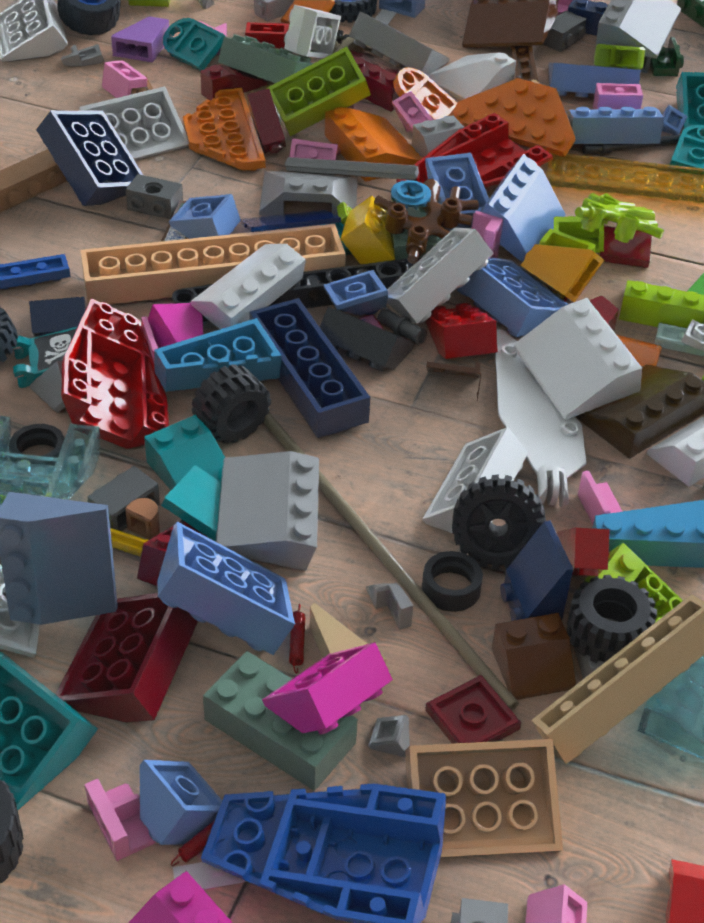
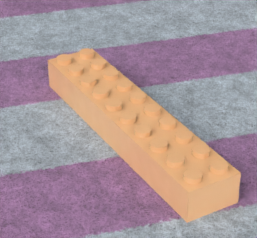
M335 224L80 250L87 302L89 303L92 298L107 304L171 298L173 292L178 289L214 284L265 244H288L306 259L304 272L345 267L346 253Z

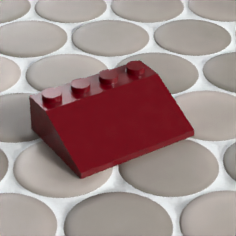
M349 50L365 77L371 94L364 99L390 112L394 111L392 101L399 98L394 89L393 82L401 68L369 53Z
M158 593L117 598L118 608L116 612L95 616L56 692L59 698L78 712L130 723L155 720L198 623L189 612L179 607L172 608L167 606L158 597Z

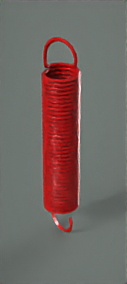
M300 604L298 610L293 612L295 625L290 631L289 663L293 665L295 674L298 673V668L296 672L295 666H300L304 663L306 615L300 612Z
M214 821L178 849L179 854L172 860L171 866L180 862L177 861L173 864L179 856L184 862L188 863L204 850Z

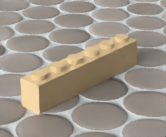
M691 594L531 720L543 739H553L554 754L565 764H568L571 760L580 756L586 748L600 737L606 735L611 728L625 717L634 713L640 705L654 694L660 692L664 686L679 674L688 670L694 662L704 655V601Z

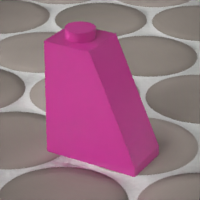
M191 303L152 305L148 322L159 348L203 335L202 314Z

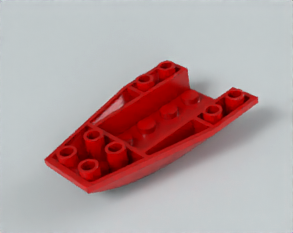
M494 112L456 131L414 164L418 167L419 175L414 181L423 183L428 180L425 164L426 158L471 153L485 190L489 192L498 187L508 171L523 154L533 160L537 166L553 160V155L539 145L525 151L509 139V123ZM396 179V182L405 181L406 179Z
M91 298L62 359L61 398L75 429L125 449L145 445L144 437L168 427L169 420L167 397L162 384L154 373V362L141 322L132 314L123 313L105 302H99Z

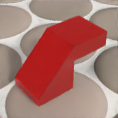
M671 859L669 868L671 889L665 914L666 923H704V866Z

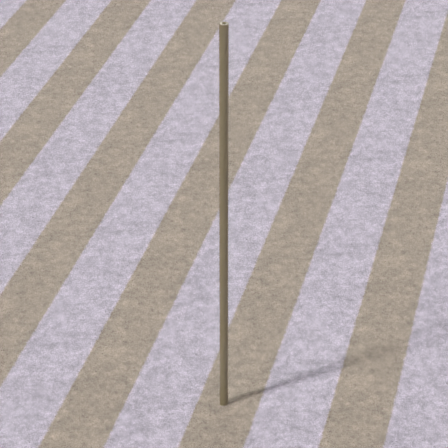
M269 412L264 417L263 423L287 451L305 454ZM319 471L318 488L478 676L482 675L511 710H514L519 704L515 697Z

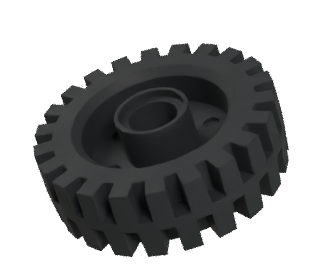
M499 474L492 475L491 479L488 480L486 476L479 478V482L475 483L473 481L470 483L467 490L464 489L456 501L452 516L454 541L456 545H460L462 553L478 560L481 567L486 568L490 564L492 565V570H499L500 565H504L506 570L543 522L546 521L544 506L539 495L534 494V489L530 485L524 486V481L520 479L513 481L512 476L505 475V478L501 479ZM494 519H502L506 522V524L502 526H496L491 521Z

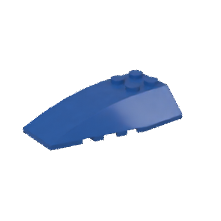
M361 784L360 789L343 790V786L327 787L325 792L306 793V789H293L290 794L274 795L273 791L226 794L217 813L201 860L208 865L335 920L352 923H421L426 918L442 853L446 795L445 793L380 784Z

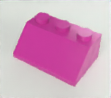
M376 642L328 654L263 698L262 701L265 707L301 733L318 730L319 734H325L339 726L337 720L351 716L361 710L360 704L363 701H370L383 693L381 688L393 679Z

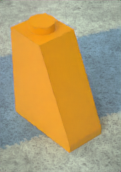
M535 244L526 253L524 261L520 266L575 302L604 262V259L590 249Z

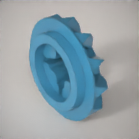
M400 181L393 185L391 189V200L403 204L406 209L413 207L417 210L418 206L425 207L430 202L431 190L428 186L418 181Z

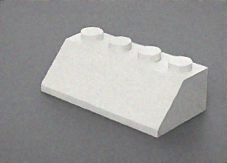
M455 227L387 289V303L401 316L405 315L410 318L411 322L422 323L431 316V311L437 305H442L449 300L452 291L464 286L469 281V276L475 270L478 271L485 267L488 263V258L494 253L476 229Z
M265 244L191 301V305L219 329L249 321L250 311L269 306L303 278L306 259L288 244Z
M704 416L647 450L648 456L689 487L704 478Z
M508 427L464 445L422 519L425 524L452 533V516L456 501L459 499L461 492L464 489L467 490L470 483L473 481L478 483L479 478L485 476L488 480L491 479L492 475L499 474L501 479H504L505 475L512 476L514 481L517 473L523 468V462L528 451Z

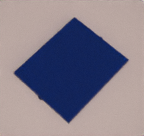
M327 210L245 218L241 219L240 223L251 232L340 223L341 217Z

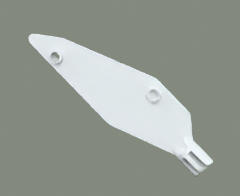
M497 329L498 352L495 353L498 416L504 426L511 430L528 451L526 459L537 475L538 495L541 503L544 504L547 496V504L555 506L559 495L560 507L567 506L569 503L567 478L586 465L582 425L576 416L567 420L562 417L514 349V344L517 341L506 331Z

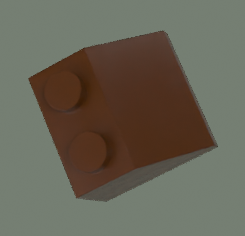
M559 613L495 624L491 649L506 687L516 700L567 691L576 685L570 638Z

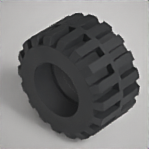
M230 365L228 368L224 366L218 372L214 371L211 373L207 380L204 379L201 387L194 394L196 397L192 399L191 405L193 408L191 410L192 414L196 415L211 431L217 442H222L223 444H228L229 442L236 443L240 439L247 438L250 433H254L257 427L264 422V417L268 415L270 410L268 408L271 405L270 392L244 366Z
M604 575L602 579L595 576L590 578V582L584 581L580 584L579 589L575 590L567 621V634L571 637L570 643L573 647H579L578 652L582 656H590V660L595 663L598 660L605 663L656 622L657 609L654 608L655 602L653 598L648 597L649 592L645 588H638V583L633 580L631 582L625 581V577L621 576L612 578L611 575ZM604 618H611L618 622H612Z

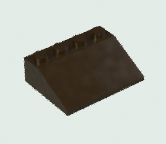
M644 365L642 367L641 389L639 392L577 415L576 418L630 459L704 414V381L690 372Z

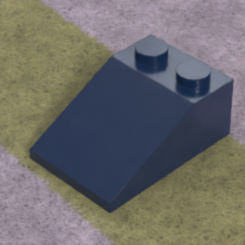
M551 520L543 522L506 569L504 583L500 585V593L503 602H508L511 609V621L559 613L561 620L563 619L573 567Z

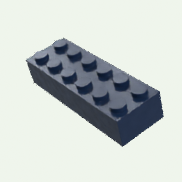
M299 298L249 312V320L258 319L282 355L280 377L278 380L317 438L369 423L371 397Z

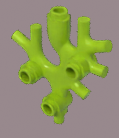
M591 193L588 198L584 199L582 207H577L575 210V215L582 218L581 228L589 232H596V229L600 228L602 220H604V224H608L609 221L617 223L614 231L616 234L615 239L624 243H629V240L633 239L636 230L659 239L662 238L664 229L659 228L657 221H655L653 210L645 207H635V204L631 202L616 200L607 193L600 196Z

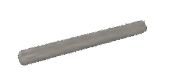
M288 157L285 162L286 170L290 172L416 180L419 175L416 165Z

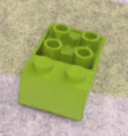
M624 543L609 552L608 570L598 571L597 577L600 579L604 575H611L612 578L621 576L625 577V581L631 582L633 580L638 583V588H645L649 592L648 597L653 598L655 602L654 608L657 609L656 622L683 601ZM588 576L585 581L590 582V578L595 576Z

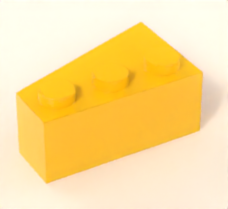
M372 195L349 211L340 238L360 264L395 260L391 233L385 228L387 211L374 205L375 198Z

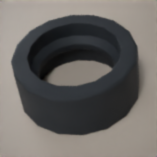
M44 423L31 424L16 431L9 440L11 463L14 469L23 476L41 478L55 474L63 468L67 461L65 437L62 431L55 426ZM35 445L54 447L51 452L42 456H28L22 453Z
M456 551L440 552L432 556L424 566L422 590L435 606L441 610L451 612L466 610L473 606L480 598L483 579L481 566L473 557L465 553ZM443 573H456L466 577L471 585L458 590L446 589L438 585L434 578Z

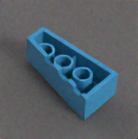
M255 318L155 349L154 373L166 392L200 388L201 383L204 379L207 380L211 373L214 371L218 372L224 366L228 368L230 365L244 366L259 381L277 379L280 377L282 355L258 319Z
M704 500L596 515L592 528L610 529L609 552L624 543L647 566L704 568Z

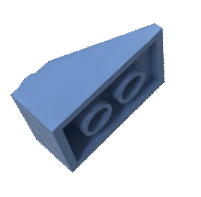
M471 153L425 159L428 179L436 180L441 188L438 199L439 204H442L449 198L453 186H458L461 189L459 199L478 200L479 202L478 210L461 211V213L473 216L475 211H481L489 197ZM458 223L456 228L471 229L472 223L471 226Z

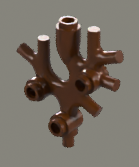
M428 179L423 184L431 190V200L425 207H421L427 213L424 217H413L408 214L403 204L389 201L379 195L375 198L374 205L387 211L385 228L389 233L401 234L405 229L408 230L406 243L407 260L409 263L415 264L418 261V257H421L426 252L429 236H437L443 239L450 232L444 228H455L458 226V223L471 226L473 216L462 214L461 211L478 210V200L459 199L461 189L458 186H453L449 198L442 204H439L440 185L436 180Z

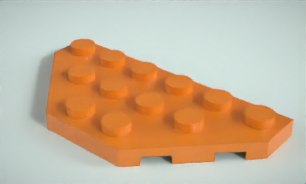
M519 78L458 101L449 115H454L466 127L495 112L509 123V139L513 142L530 148L539 145L547 152L561 157L567 155L576 140L557 89Z
M242 88L219 90L215 93L214 99L211 101L205 100L196 107V112L193 114L187 113L183 116V127L190 150L240 170L255 171L266 168V160Z

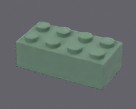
M233 34V38L224 36L218 63L274 83L314 64L310 62V57L295 55L289 50L275 48L273 44L260 43L255 38Z
M246 651L203 695L204 720L315 791L356 744L358 719L352 715L337 720L339 726L325 734H319L318 730L301 733L265 707L262 701L263 698L286 684L292 678Z

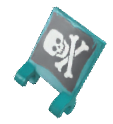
M77 327L35 338L18 336L16 347L21 348L14 349L16 360L24 359L29 355L30 366L26 364L13 366V373L17 377L19 388L30 386L36 378L41 376L56 361H62Z

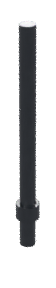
M681 135L662 136L660 144L583 145L582 150L584 154L600 153L602 155L618 150L673 145L678 143Z

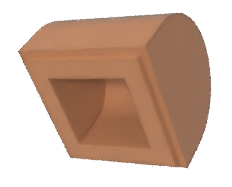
M139 498L132 501L125 508L128 530L149 540L159 534V512L155 501L148 498Z

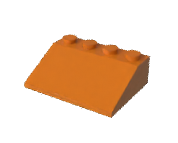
M337 107L334 110L325 112V136L332 144L339 146L340 154L346 161L414 165L422 159L420 154L385 117L348 107ZM360 176L365 182L379 179L377 177Z

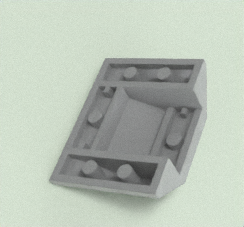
M265 171L259 215L283 217L285 201L332 203V219H339L337 206L341 202H345L352 209L356 207L358 176Z

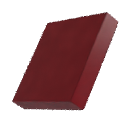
M604 226V252L600 251L599 255L604 259V262L649 268L652 235L636 230L633 239H630L629 243H624L615 239L616 234L614 231L616 227Z
M482 675L427 702L425 711L452 744L497 742L520 730L522 723Z

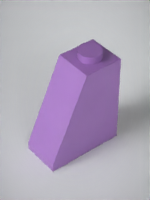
M149 16L111 36L113 56L153 63L164 48L163 36L169 27V19Z

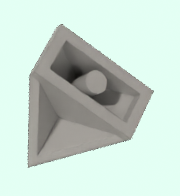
M56 361L29 386L57 413L65 407L61 398L62 361Z

